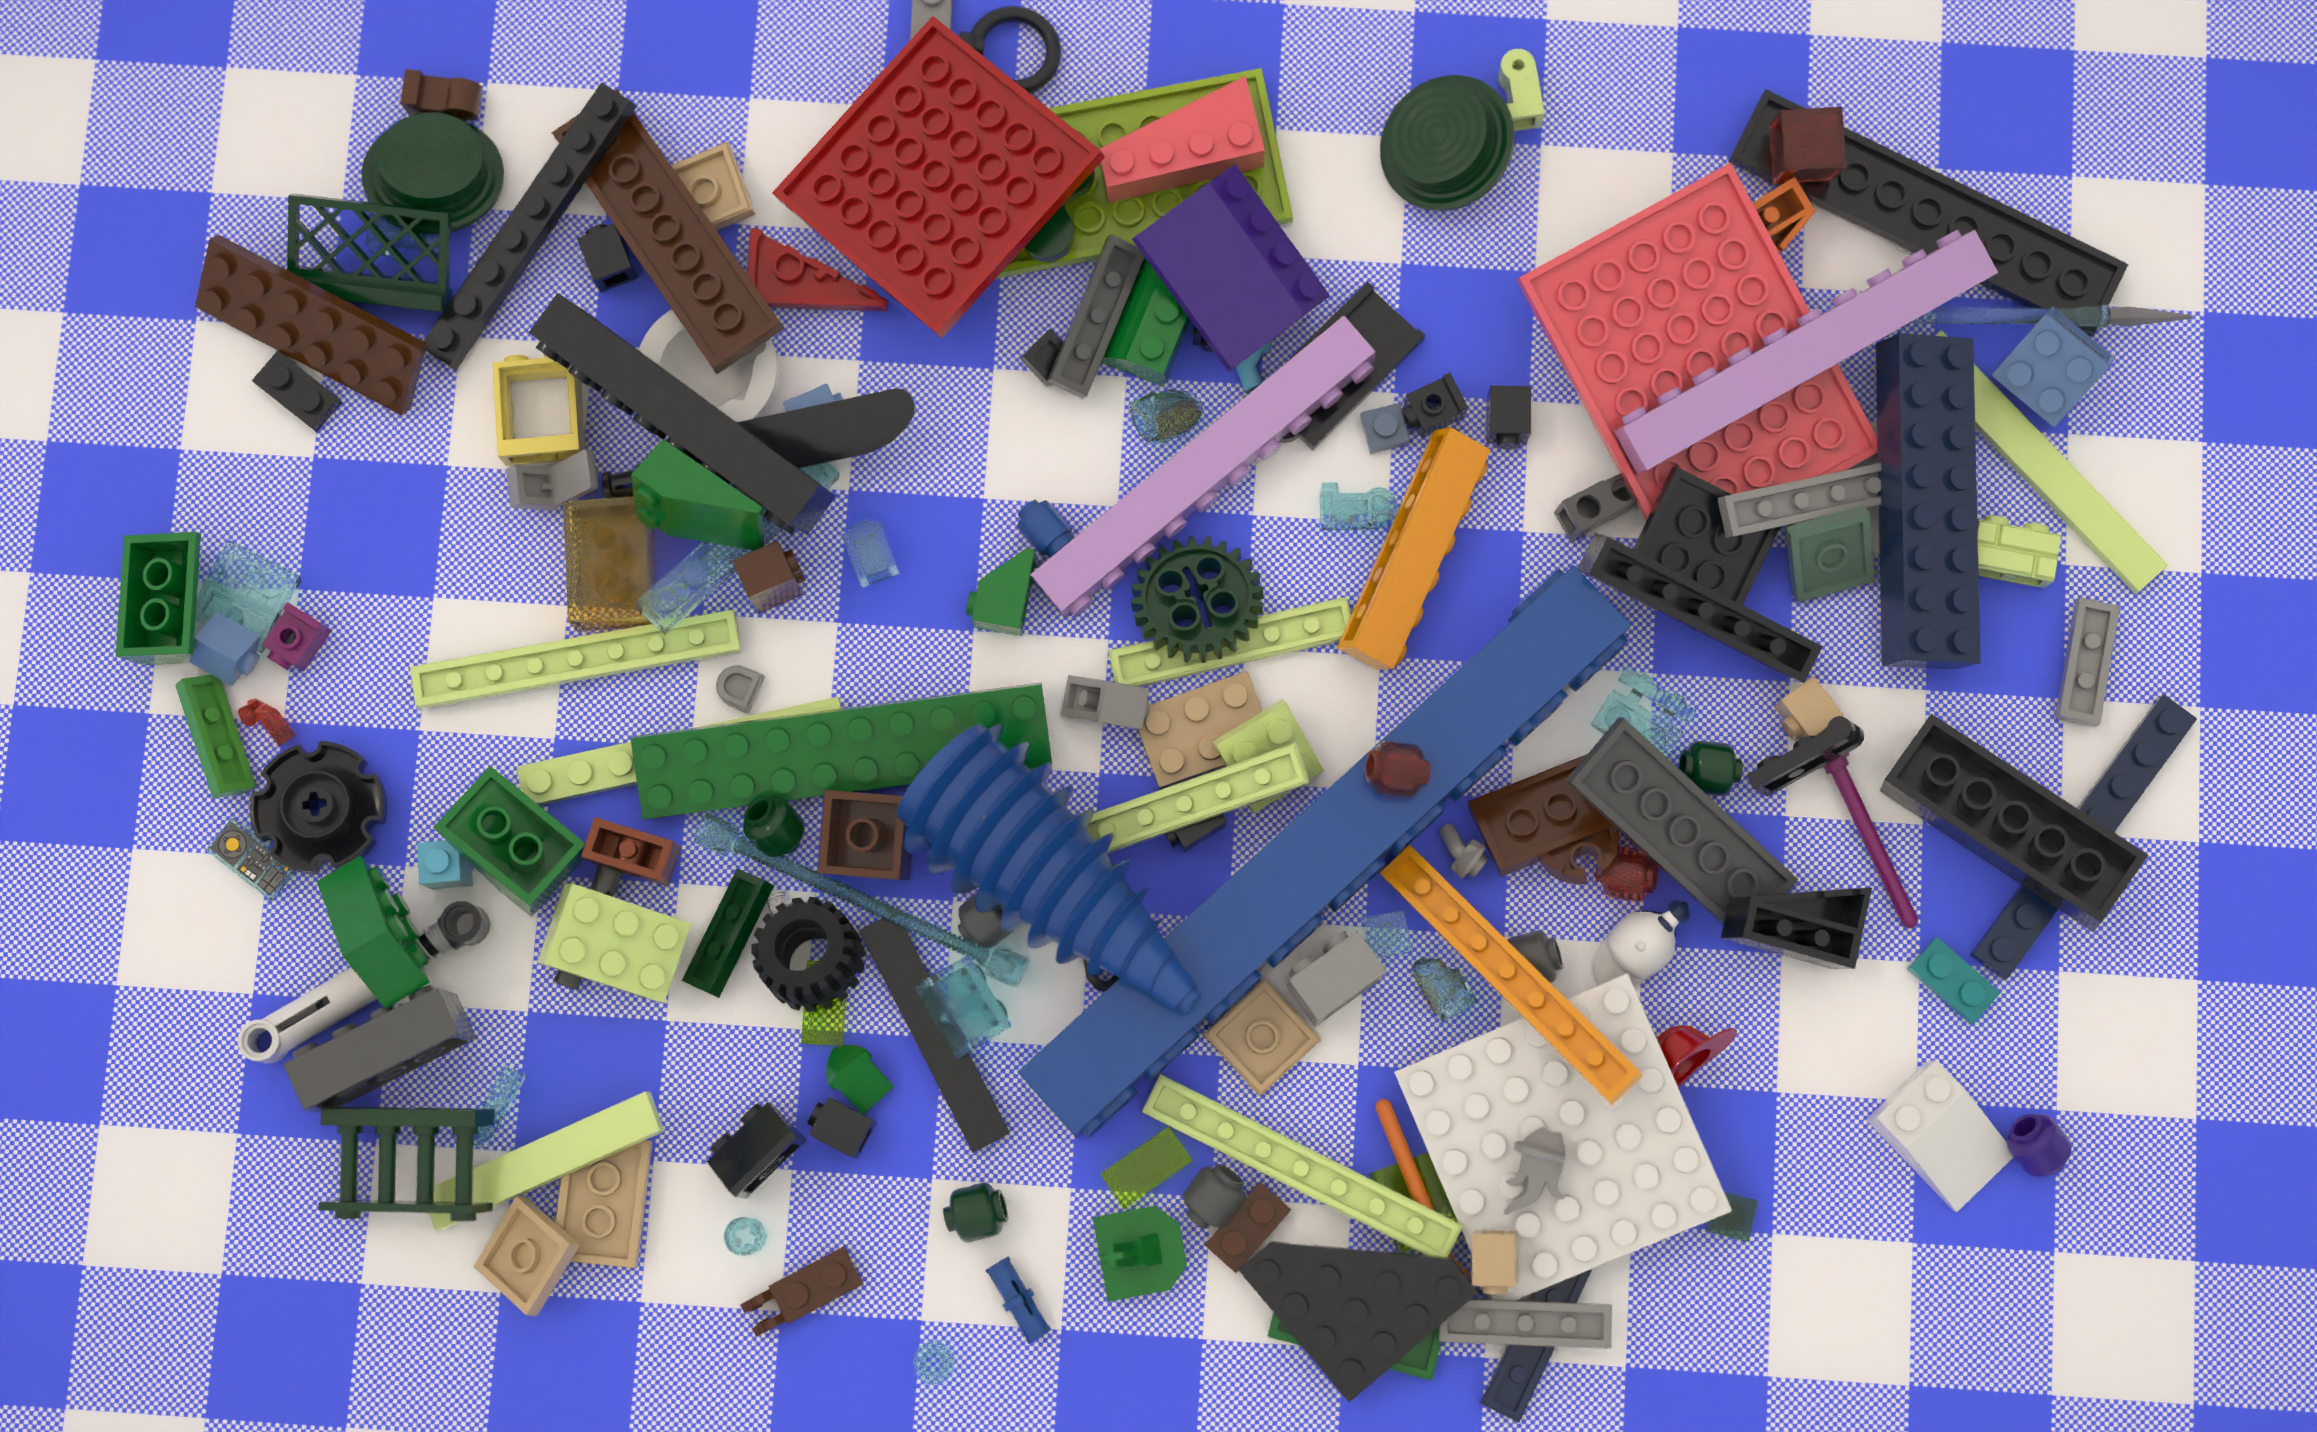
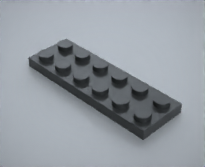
M1618 717L1565 780L1722 925L1729 898L1788 893L1798 881L1787 868L1625 718Z

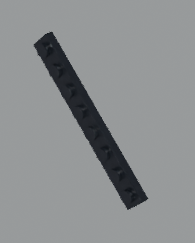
M602 82L599 84L424 339V342L427 343L426 351L454 370L458 369L637 108L632 101Z

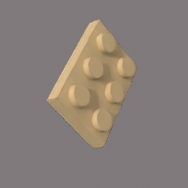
M1248 671L1149 705L1148 715L1143 721L1142 730L1138 729L1159 790L1226 767L1212 741L1262 712Z
M644 1140L561 1177L555 1223L580 1244L570 1262L628 1268L638 1267L653 1141Z

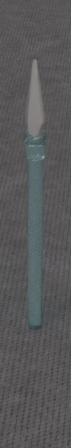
M2102 304L2099 308L2098 306L2056 308L2074 324L2088 327H2097L2098 324L2103 329L2108 328L2109 324L2128 327L2192 319L2191 314L2129 306L2110 308L2107 304ZM1937 307L1910 323L2037 324L2050 308Z

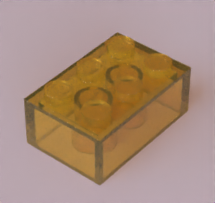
M634 496L563 501L568 622L577 632L632 628L658 623L654 529L648 528L637 518Z

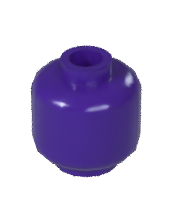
M2027 1114L2018 1118L2011 1126L2007 1139L2009 1152L2022 1169L2031 1176L2043 1177L2058 1173L2064 1168L2072 1150L2067 1135L2054 1119L2045 1114Z

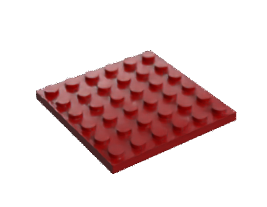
M932 16L778 185L772 194L942 339L1102 162L1105 156L1100 149Z

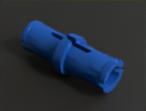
M1008 1256L985 1271L989 1274L1005 1301L1002 1304L1005 1312L1010 1311L1029 1344L1052 1329L1048 1326L1032 1299L1035 1295L1032 1288L1027 1289Z

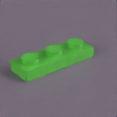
M213 675L181 679L175 684L212 798L249 793L256 788V784L221 680Z

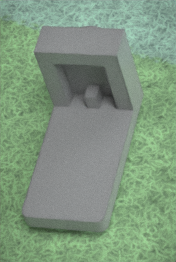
M584 449L550 467L515 464L506 469L511 508L553 511L596 490L598 487V470L592 450Z

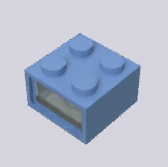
M2052 306L1991 376L2055 428L2109 369L2116 358Z

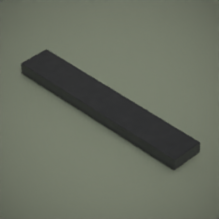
M895 911L859 930L972 1153L1009 1135V1129L897 912Z

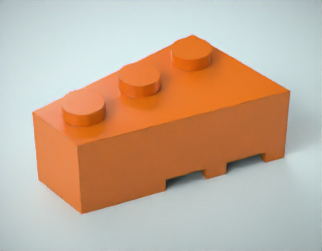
M1793 177L1753 202L1779 254L1816 212L1796 177Z

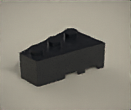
M1872 887L1731 897L1728 900L1720 938L1829 969H1855Z

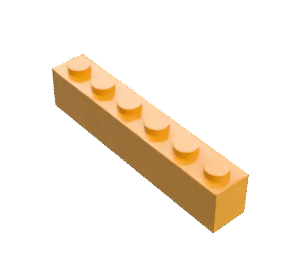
M1452 427L1433 430L1337 649L1376 670L1394 669L1403 660L1407 651V644H1405L1411 629L1415 628L1422 618V604L1427 593L1438 582L1440 575L1438 568L1443 557L1450 552L1455 543L1456 536L1454 532L1459 521L1465 517L1471 507V493L1475 484L1486 473L1488 467L1486 460L1491 449Z

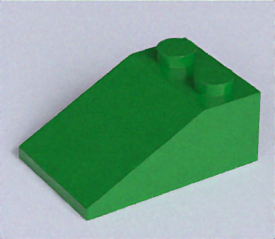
M664 439L631 474L636 516L648 528L655 529L657 527L668 536L754 551L764 547L763 507Z
M491 766L484 771L433 827L492 885L530 917L541 908L584 860L581 855L585 843Z

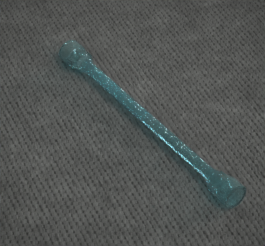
M710 813L703 817L697 828L694 843L723 856L729 851L735 855L742 854L749 859L752 857V860H756L758 863L761 862L762 865L766 864L767 867L771 866V869L780 871L782 874L785 873V875H789L791 878L794 877L796 880L799 879L800 882L804 881L805 884L813 886L815 889L823 890L824 893L828 892L829 895L837 896L838 899L842 898L844 902L847 900L848 904L856 905L857 908L861 907L862 910L866 909V912L875 914L877 917L880 916L882 919L885 918L886 921L890 920V923L899 925L901 928L904 927L906 930L909 929L910 932L914 931L919 936L928 937L930 941L933 939L934 943L938 941V944H942L943 947L947 946L948 949L957 950L959 954L962 952L963 956L971 957L972 960L976 959L979 962L978 965L987 968L985 975L1015 989L1024 976L1030 958L1001 945L996 950L989 946L981 948V945L978 944L976 946L975 942L971 944V941H967L966 938L957 937L955 933L952 935L950 931L947 933V930H943L942 927L938 928L937 925L928 924L926 920L923 922L922 918L914 917L913 914L909 915L908 912L904 913V910L899 911V908H895L893 905L890 906L889 903L885 904L884 901L880 902V899L871 897L869 894L866 895L864 892L861 893L860 890L856 891L851 886L842 885L840 881L837 883L836 879L828 878L827 875L823 876L822 873L818 874V871L809 869L807 866L804 867L802 864L799 865L794 860L790 861L789 858L785 859L784 856L769 857L759 851L750 841L747 842L745 836L737 833L739 830L738 826Z

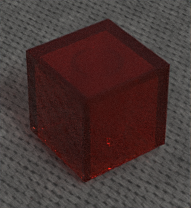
M1842 107L1781 110L1769 124L1773 183H1785L1793 177H1796L1798 182L1834 180L1846 168Z

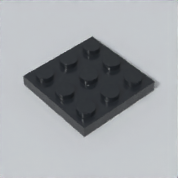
M1672 467L1633 550L1743 605L1780 527L1726 538L1717 498L1732 494L1678 467Z

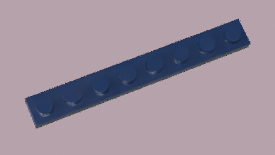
M2165 694L2159 696L2077 809L2115 832L2197 718ZM2020 885L1970 953V956L2002 980L2008 979L2058 909Z

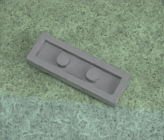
M2081 597L2075 600L2055 719L2093 727L2100 725L2120 610L2119 605Z

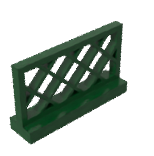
M295 193L288 195V271L345 301L438 312L446 309L452 300L453 289L449 288L451 211ZM300 205L314 206L325 220L310 231L300 220ZM326 208H335L336 210L331 214ZM343 210L354 211L364 223L351 236L335 219ZM365 212L377 214L370 218ZM384 214L393 215L404 228L391 241L375 224ZM405 217H413L416 219L412 223H410ZM423 219L440 221L439 238L431 245L414 228ZM327 224L344 241L331 254L315 237ZM366 229H369L384 246L371 258L354 241ZM299 232L304 236L301 241H299ZM407 233L423 249V252L410 263L394 246ZM307 242L324 259L315 268L299 266V249ZM438 245H439V256H438L437 253L433 250V249L436 248ZM347 246L363 263L355 272L345 271L334 259ZM387 250L403 268L394 277L385 276L373 263ZM426 255L438 267V282L425 281L413 268ZM328 263L333 270L322 268ZM366 268H368V270H369L372 274H365V273H362V272H363ZM405 273H408V275H409L412 279L401 278V277H402Z

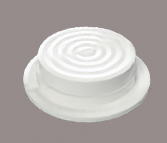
M672 309L662 315L651 326L639 348L640 352L736 422L758 417L770 401L776 386L778 361L771 338L716 374Z

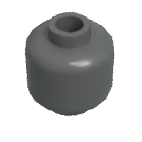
M976 893L959 907L958 915L961 923L958 925V930L969 944L977 943L982 947L992 948L1015 930L1004 931L1001 929L1000 921L1004 910L1003 906L987 913L978 912L975 908Z
M1537 930L1510 937L1507 940L1550 983L1556 979L1557 970L1563 969L1562 957L1555 937L1548 938L1543 931Z
M1217 1164L1215 1167H1202L1183 1193V1201L1189 1209L1186 1213L1187 1217L1203 1229H1207L1209 1225L1218 1228L1227 1226L1245 1202V1192L1242 1189L1244 1185L1243 1180L1231 1169L1221 1164Z

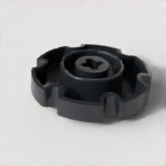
M320 741L317 749L312 753H307L301 745L293 746L278 754L265 766L261 776L267 781L266 787L262 791H253L251 794L249 809L254 834L262 842L273 840V847L269 854L279 863L292 870L306 874H319L320 867L327 862H331L332 867L337 870L359 856L365 857L375 846L377 841L371 836V829L376 824H385L387 818V797L384 785L375 773L364 775L363 771L368 764L367 761L360 754L344 745ZM322 800L327 806L321 807L320 815L316 816L311 809L317 808L318 801Z

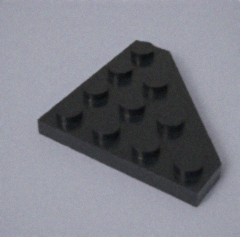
M1271 1241L1238 1269L1348 1402L1353 1400L1479 1293V1289L1476 1286H1472V1281L1451 1257L1423 1256L1400 1252L1368 1251L1345 1247Z

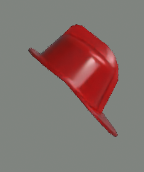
M1679 1025L1668 1028L1661 1033L1657 1040L1678 1088L1695 1071L1725 1050L1735 1039L1737 1030L1729 1028L1709 1037L1691 1026Z

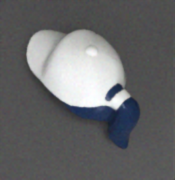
M1675 900L1668 905L1669 910L1665 913L1646 910L1630 913L1620 920L1609 932L1595 953L1593 971L1596 980L1603 984L1628 973L1633 985H1636L1662 970L1674 955L1677 924L1688 921L1690 917L1688 904Z

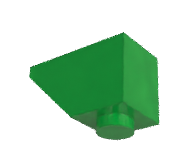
M1024 549L980 579L977 592L970 591L966 615L972 616L971 621L974 628L1022 636L1033 581L1030 574L1034 572L1037 560L1035 549Z

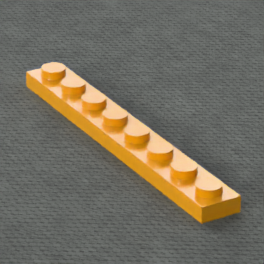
M1410 844L1380 872L1381 876L1611 1106L1643 1077L1642 1073Z

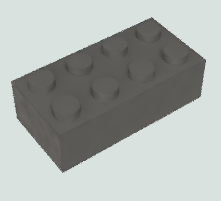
M432 985L424 986L408 995L410 1001L397 1008L394 1005L386 1009L381 1007L370 1014V1021L356 1027L355 1023L343 1026L331 1033L332 1040L320 1046L314 1042L295 1050L292 1053L294 1059L284 1063L283 1066L303 1110L321 1113V1108L341 1107L477 1039L457 994L439 987L433 989Z

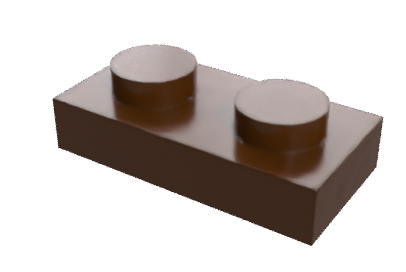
M1259 1182L1245 1198V1202L1230 1223L1225 1227L1219 1228L1205 1243V1246L1234 1273H1237L1238 1269L1246 1263L1288 1215L1291 1209L1264 1184Z

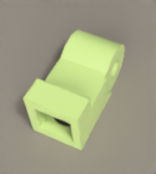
M1510 50L1501 60L1498 81L1500 86L1506 91L1507 106L1513 118L1515 131L1541 128L1545 112L1534 57L1526 50Z

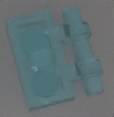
M1626 667L1618 681L1630 687V693L1628 696H1625L1613 688L1590 726L1605 734L1618 717L1625 718L1668 758L1684 732L1670 723L1675 715L1689 723L1697 709L1685 703V697L1674 691L1673 694H1670L1651 682L1653 678L1642 672L1639 675ZM1642 696L1663 708L1659 716L1638 704Z

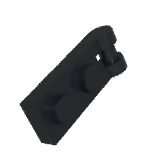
M1843 716L1834 717L1828 723L1827 731L1816 737L1807 736L1794 743L1791 751L1780 757L1776 755L1762 760L1757 764V769L1747 774V777L1754 790L1768 797L1858 748L1864 741V732L1861 727L1852 723L1849 719Z

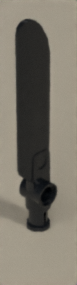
M894 388L737 423L795 466L803 468L871 453L893 442L909 426L916 414V405L909 392L905 389ZM634 470L615 474L611 471L602 473L603 492L610 507H617L621 501L634 499L633 486L621 488V485L632 483L631 474Z

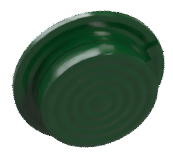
M1463 75L1429 78L1428 81L1419 83L1418 86L1408 92L1397 103L1386 121L1380 142V159L1384 175L1390 186L1401 198L1418 208L1429 211H1452L1468 206L1492 190L1504 175L1514 150L1515 128L1513 118L1503 98L1491 86L1481 80Z
M427 112L405 117L382 133L366 153L361 176L364 193L368 202L451 211V232H454L477 222L492 209L502 192L504 166L499 150L483 131L454 116ZM384 214L381 216L390 224L404 229L393 215ZM405 217L410 223H412L416 219L413 217ZM423 219L414 228L420 234H439L440 221Z

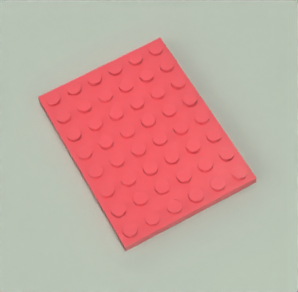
M1731 162L1516 279L1617 469L1622 474L1624 482L1632 495L1635 496L1636 504L1645 521H1647L1672 467H1678L1730 494H1737L1845 471L1878 453L1877 436L1838 363L1651 469L1638 474L1615 435L1614 430L1624 425L1621 419L1623 416L1641 406L1644 407L1646 412L1660 405L1656 399L1660 395L1677 386L1681 392L1686 391L1695 385L1691 379L1711 367H1714L1718 373L1730 366L1727 361L1728 357L1746 347H1749L1752 353L1765 346L1762 338L1784 327L1787 333L1800 327L1796 319L1810 312Z

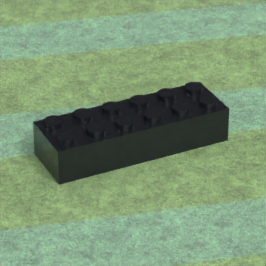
M1933 714L1928 717L1888 773L1880 789V792L2092 932L2103 922L2149 856Z

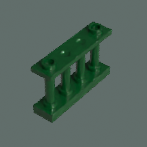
M321 1108L320 1125H337V1133L341 1134L340 1199L319 1202L318 1211H335V1219L361 1218L362 1211L450 1213V1221H476V1213L493 1211V1202H472L474 1135H478V1127L494 1126L495 1109ZM363 1126H375V1134H379L378 1200H357L358 1135L363 1133ZM401 1126H414L413 1134L418 1135L416 1201L395 1200L397 1134H401ZM440 1127H452V1135H456L455 1202L434 1201L435 1134H439Z

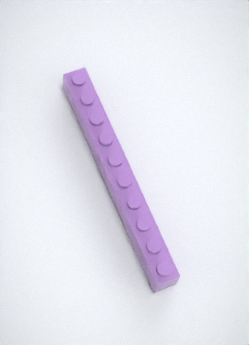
M1958 229L1936 241L1939 249L1926 255L1924 249L1917 251L1901 260L1905 268L1891 274L1888 268L1867 279L1866 281L1870 287L1857 294L1854 288L1833 298L1834 308L1823 314L1819 307L1796 319L1800 327L1787 333L1784 327L1762 338L1765 346L1752 353L1749 347H1746L1728 357L1727 361L1730 366L1717 373L1715 368L1711 367L1691 379L1695 385L1686 391L1681 392L1677 386L1656 398L1660 405L1646 412L1644 407L1641 406L1623 416L1621 419L1624 425L1614 430V433L1636 473L1651 469L1997 274L1998 271L1976 230L1962 236Z
M1342 316L1030 575L1034 583L1064 618L1070 613L1074 616L1082 613L1092 604L1093 599L1091 596L1102 587L1106 590L1112 588L1124 577L1125 574L1122 570L1133 561L1140 564L1147 557L1151 556L1156 550L1154 544L1166 535L1168 538H1171L1179 533L1187 524L1185 518L1196 509L1199 512H1203L1218 499L1219 496L1216 493L1228 483L1231 487L1235 486L1243 480L1250 472L1247 468L1259 457L1264 461L1272 456L1280 448L1281 444L1278 441L1290 431L1293 435L1301 432L1312 421L1310 415L1321 406L1324 409H1328L1336 403L1343 395L1341 389L1352 380L1357 384L1365 379L1374 370L1372 364L1375 362L1376 351L1345 316Z

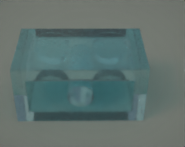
M969 954L932 974L915 988L958 1060L995 1039L1012 1026L1008 1020V1013L1004 1004L994 997L986 983L984 971L978 964L973 962Z

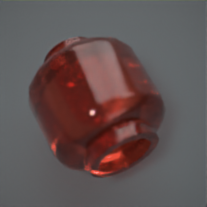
M1382 741L1375 750H1370L1367 755L1365 780L1367 783H1371L1373 790L1377 794L1412 798L1418 793L1421 785L1428 783L1431 770L1430 762L1424 760L1423 752L1418 745Z
M1619 846L1617 860L1605 876L1601 877L1598 874L1596 866L1595 880L1596 882L1603 883V890L1608 898L1641 902L1645 900L1648 893L1654 894L1657 886L1659 866L1639 848Z

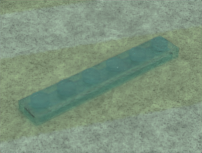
M829 462L800 468L827 489L839 480L840 472ZM763 506V514H764L765 511L767 510V508H765V507ZM763 516L765 546L782 529ZM702 542L636 601L635 608L666 635L736 572L732 560L754 550Z

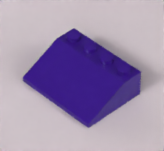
M1236 164L1208 182L1132 239L1228 372L1330 297V294Z

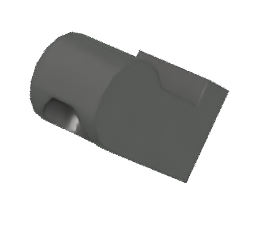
M1620 473L1563 500L1554 511V514L1570 542L1573 543L1586 536L1588 532L1637 505V500L1630 492Z

